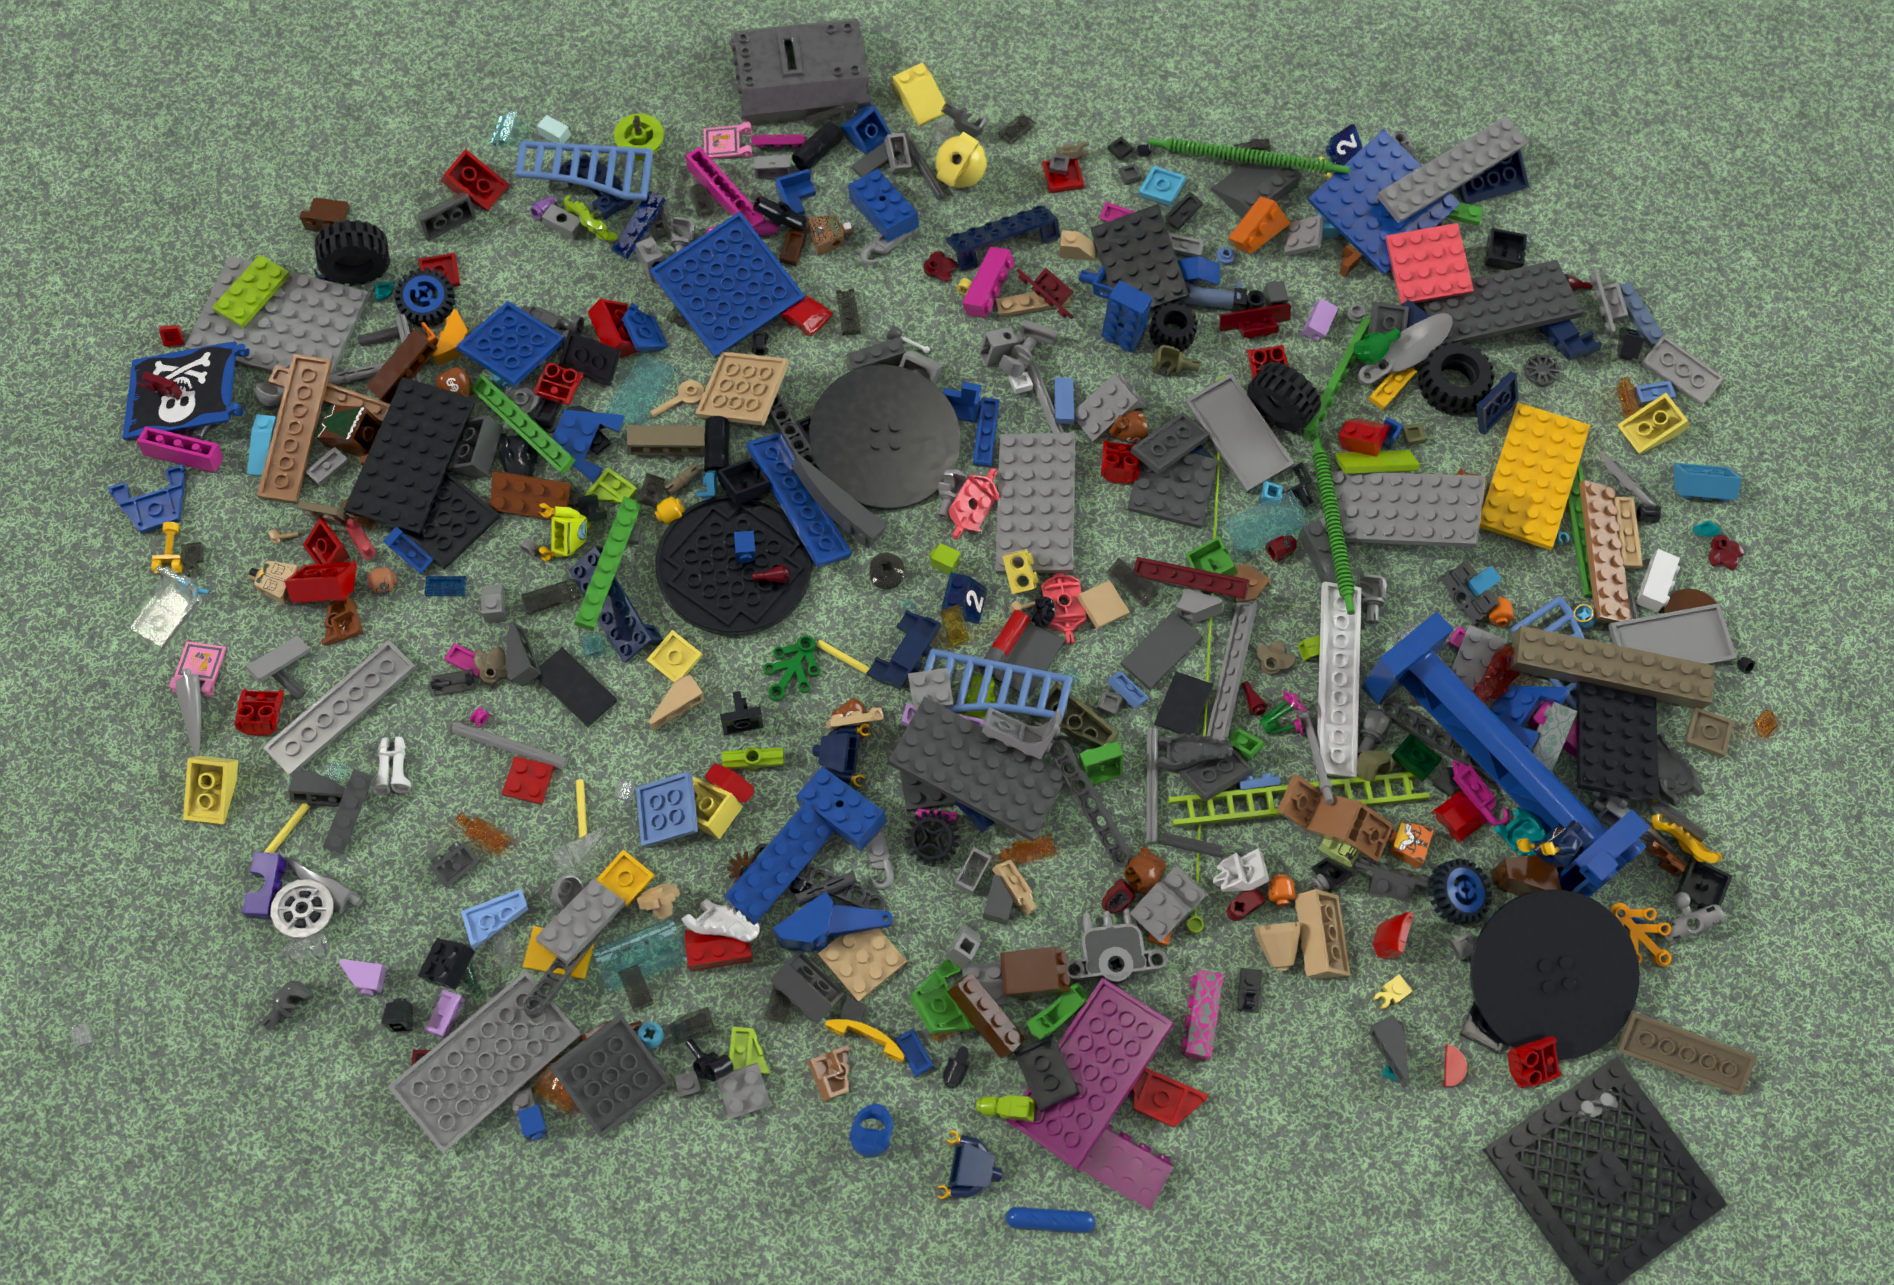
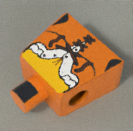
M1401 822L1397 826L1396 831H1391L1387 840L1392 842L1389 853L1419 869L1424 863L1434 828Z

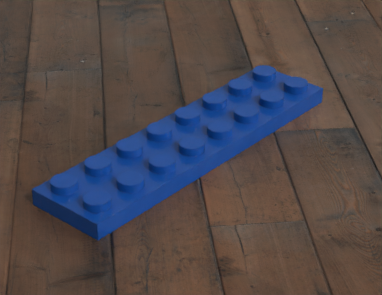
M781 433L747 442V450L759 466L760 472H763L769 479L770 489L816 567L819 568L849 558L852 552L832 518L813 499L792 466L795 457Z

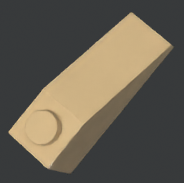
M691 675L680 677L672 685L649 720L652 731L704 700L703 692Z

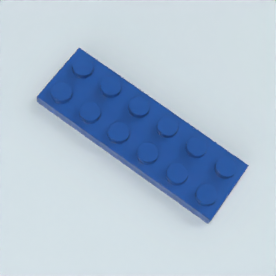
M803 803L723 897L735 909L740 911L743 916L745 915L748 921L755 925L835 830L807 803Z

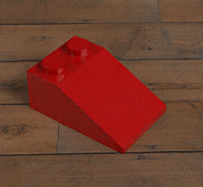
M466 148L440 180L456 194L462 192L468 194L472 203L486 211L491 208L509 186V183Z

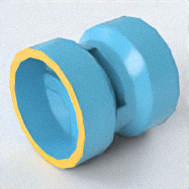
M1581 604L1575 608L1574 617L1578 621L1580 628L1589 629L1595 625V614L1591 606Z

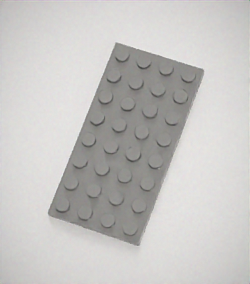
M1075 432L1000 434L998 478L1000 500L998 499L996 574H1007L1002 558L1004 554L1027 549L1028 553L1032 554L1034 564H1031L1033 572L1036 571L1037 574L1074 572ZM1015 557L1014 563L1017 566H1023L1024 560L1021 557Z
M1331 471L1345 542L1477 548L1486 482L1485 476L1379 472L1344 474L1343 471ZM1323 513L1322 525L1327 533L1325 517Z
M527 970L388 1086L389 1090L443 1154L449 1151L581 1036V1033L553 1001H551L539 1017L531 1018L526 1015L524 1002L538 984ZM541 988L540 991L543 994H546L545 991ZM532 1002L528 1006L530 1011H537L540 1008V1004L537 1002Z

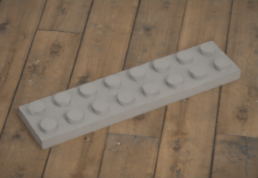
M386 641L262 748L292 777L293 770L299 771L416 669V666L392 642Z

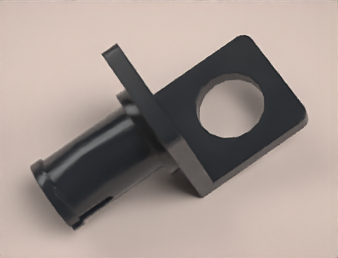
M1301 462L1293 468L1301 484L1289 489L1285 496L1296 493L1303 508L1314 502L1306 489L1307 485L1313 480ZM1300 469L1303 471L1304 477L1301 475Z

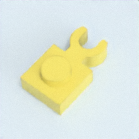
M1399 974L1382 987L1385 993H1377L1373 1000L1375 1001L1378 998L1384 999V1004L1380 1007L1382 1010L1390 1004V1000L1396 1004L1409 995L1412 989Z

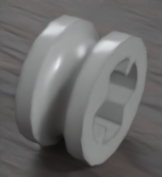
M525 538L523 540L524 544H520L519 547L526 554L534 556V551H538L539 546L534 541Z
M1318 874L1316 879H1310L1314 889L1328 891L1330 889L1329 883L1323 875Z

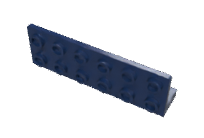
M1039 205L1028 211H1020L1010 217H1002L995 222H987L977 228H969L962 233H954L946 238V242L956 252L959 269L963 271L978 266L975 249L1036 228L1040 229L1041 240L1044 243L1061 237L1058 218L1045 206Z
M593 547L569 569L584 597L603 547ZM614 577L598 621L622 662L627 663L647 644L659 646L663 638L654 625L642 622L617 578Z

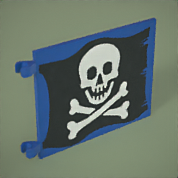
M236 341L132 360L122 438L124 440L139 438L145 426L173 432L229 422L230 415H243L244 408H240L239 403L231 404L236 356L247 357L250 354V349H246V345L243 343L237 345ZM146 371L175 381L183 393L179 399L171 396L166 397L162 393L152 392L148 388L139 386L136 383L146 384L141 377Z

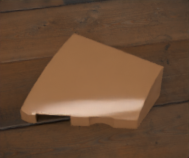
M849 1045L832 1050L827 1054L808 1061L823 1102L848 1092L849 1081L847 1080V1074L849 1072V1065L847 1064L846 1052L850 1051Z

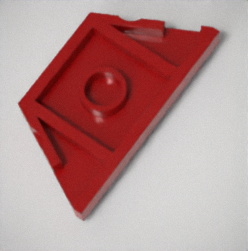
M1145 1068L1132 1088L1133 1110L1172 1128L1177 1126L1209 1096L1149 1068Z

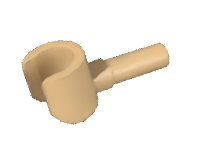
M278 529L269 531V537L274 544H278L286 538L299 537L298 532L280 534Z
M1016 600L1011 604L1010 609L1012 612L1014 610L1023 612L1025 609L1035 605V601L1021 605Z

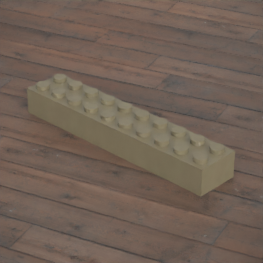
M1520 626L1513 633L1509 670L1576 684L1579 681L1651 696L1655 697L1658 701L1692 708L1704 709L1712 703L1714 665L1526 626Z

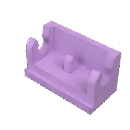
M1320 298L1310 313L1302 335L1319 341L1320 337L1324 338L1338 307Z
M442 990L438 1004L424 1031L445 1039L456 1021L465 1001L461 995Z

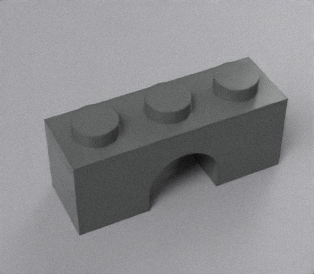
M898 337L847 353V366L849 371L879 364L899 366L906 352Z

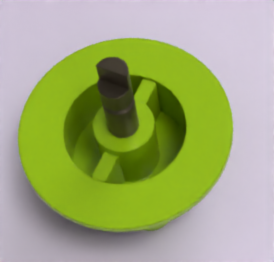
M637 113L628 115L621 119L614 129V140L618 147L649 148L653 150V155L658 151V147L664 139V130L661 123L655 117L648 114ZM635 155L634 157L635 161L645 159V156Z

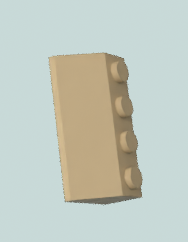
M1317 889L1297 894L1295 897V909L1298 915V922L1300 923L1301 950L1304 956L1306 976L1316 979L1350 977L1338 895Z

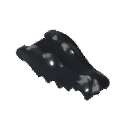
M501 433L499 455L505 472L533 477L538 452L520 435L507 437L506 433Z

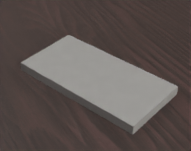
M1232 373L1184 401L1198 424L1210 433L1209 440L1246 493L1294 465L1289 454Z
M1719 603L1619 621L1608 625L1614 645L1709 665L1732 661L1737 658Z

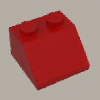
M1358 418L1347 420L1344 422L1338 435L1341 449L1377 457L1391 426Z

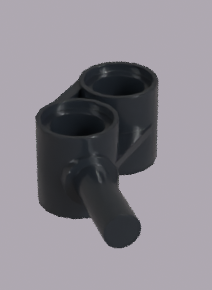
M692 1038L686 1041V1046L696 1057V1060L693 1062V1069L699 1078L715 1082L733 1072L732 1061L727 1055L724 1054L719 1057L715 1052L703 1053Z

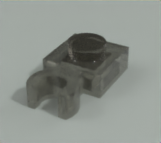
M201 542L181 544V562L183 565H186L184 572L187 577H190V572L193 569H196L198 576L202 574V570L198 563H204L203 544Z

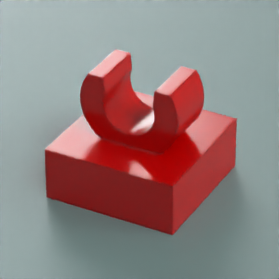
M180 325L160 326L159 333L164 347L183 345L184 339Z

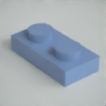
M1670 381L1635 386L1633 389L1639 406L1651 403L1664 393H1667L1672 400L1676 397Z
M1122 671L1111 676L1107 681L1113 690L1118 692L1135 709L1146 703L1149 699Z
M1273 773L1261 774V778L1253 779V775H1250L1236 783V788L1242 790L1281 784L1280 776H1273Z

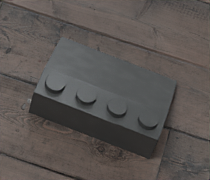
M1249 160V163H1244L1214 185L1211 190L1243 219L1260 196L1278 202L1297 188L1302 174L1296 168L1294 170L1291 167L1286 169V167L1282 168V165L1280 168L1277 166L1273 167V163L1272 166H1268V164L1267 166L1259 165V162L1258 164H1250Z

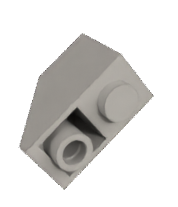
M1186 588L1177 606V610L1181 618L1197 623L1223 613L1224 606L1222 599L1215 595L1209 596L1199 590Z
M963 923L944 957L958 967L963 968L974 957L980 945V934Z

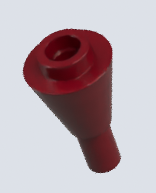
M1565 274L1572 290H1591L1593 288L1590 282H1583Z
M784 564L765 572L753 573V581L766 580L786 583L787 579H790L789 568L785 567Z
M1248 681L1243 682L1241 685L1246 693L1249 713L1255 716L1262 715L1266 711L1268 704L1253 691Z

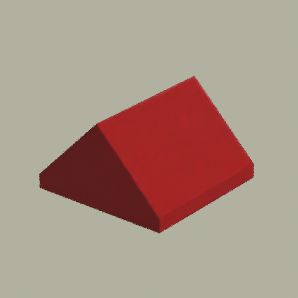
M319 518L304 542V548L316 564L344 562L350 556L325 520Z

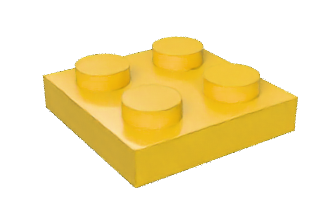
M622 850L596 881L623 899L625 907L628 908L655 878V875L625 850Z

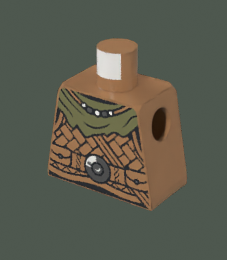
M836 215L807 218L808 230L818 256L843 246L844 235L852 233L850 222L840 224Z

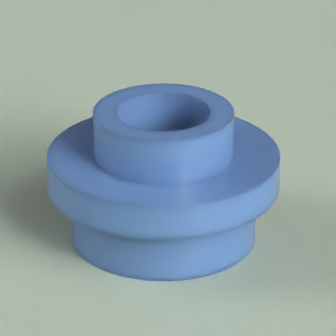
M1222 247L1217 252V259L1222 264H1229L1235 258V253L1231 248Z

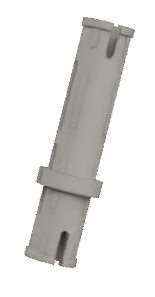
M384 362L351 370L344 369L342 372L330 374L328 382L334 385L346 382L350 384L351 381L373 377L382 368Z

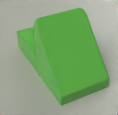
M1237 728L1228 736L1232 748L1239 752L1246 762L1265 745L1264 741L1240 728Z

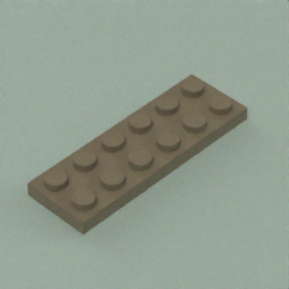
M1632 1010L1616 1048L1618 1052L1742 1096L1757 1056L1752 1053Z

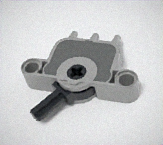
M1124 909L1125 924L1113 925L1110 912L1105 911L1103 913L1104 926L1092 928L1090 916L1086 913L1083 914L1084 934L1080 941L1082 959L1071 960L1067 963V968L1076 967L1079 974L1073 976L1068 972L1070 982L1097 980L1100 977L1098 983L1104 978L1117 987L1119 984L1124 983L1130 974L1139 975L1161 971L1166 965L1167 956L1161 950L1145 951L1141 930L1133 924L1130 909ZM1151 958H1160L1161 965H1154ZM1114 962L1118 963L1116 970L1112 969Z

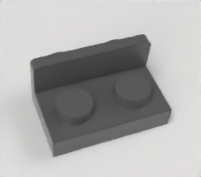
M456 841L448 847L449 852L443 856L439 854L430 861L432 865L429 868L445 888L480 862L464 841L461 843Z

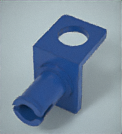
M1101 266L1097 274L1082 269L1079 281L1092 284L1094 295L1106 299L1109 298L1113 288L1102 284L1105 279V266ZM1100 289L1106 290L1109 294L1101 292Z

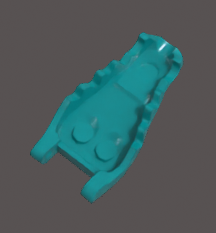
M1517 807L1513 811L1516 818L1507 826L1502 824L1496 825L1494 831L1503 837L1512 850L1517 851L1519 855H1537L1532 849L1529 852L1519 850L1516 841L1528 838L1529 843L1532 844V841H1542L1547 832L1533 814ZM1556 866L1557 871H1560L1564 868L1561 866Z

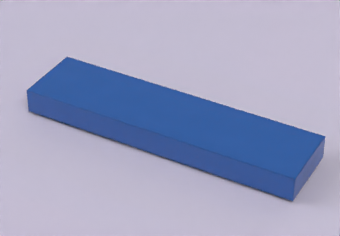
M981 397L973 466L990 468L992 466L1000 399Z

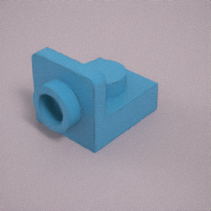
M710 470L705 473L703 485L707 487V490L697 491V497L702 496V499H712L713 495L718 493L716 470Z

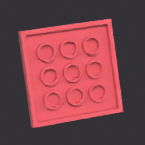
M1458 223L1386 235L1385 240L1400 306L1407 299L1413 303L1473 293L1474 289Z

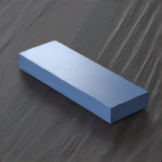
M1055 377V423L1074 424L1073 378Z

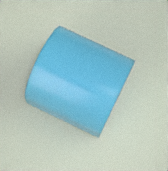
M1265 481L1260 502L1267 506H1278L1281 503L1283 486Z

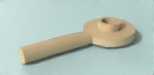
M695 380L685 381L678 388V396L649 411V413L654 418L681 402L688 405L697 404L703 397L704 388L701 383Z

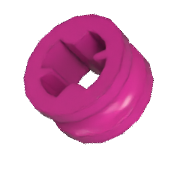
M478 707L472 713L470 722L475 723L477 727H481L488 720L490 713L484 711L482 707Z

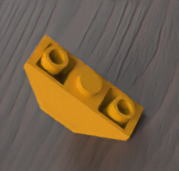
M455 309L447 317L446 326L439 334V341L436 346L438 349L432 355L436 365H442L464 355L457 350L456 345L467 337L469 333L458 311Z

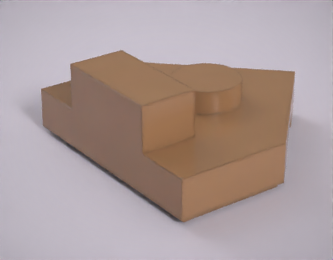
M1248 564L1235 565L1239 573L1233 576L1250 580L1246 599L1234 598L1235 604L1238 601H1255L1270 579Z

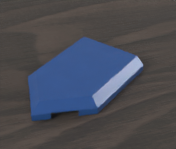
M632 303L622 320L637 351H660L666 349L668 345L655 317L649 313L645 314L638 309L637 305Z

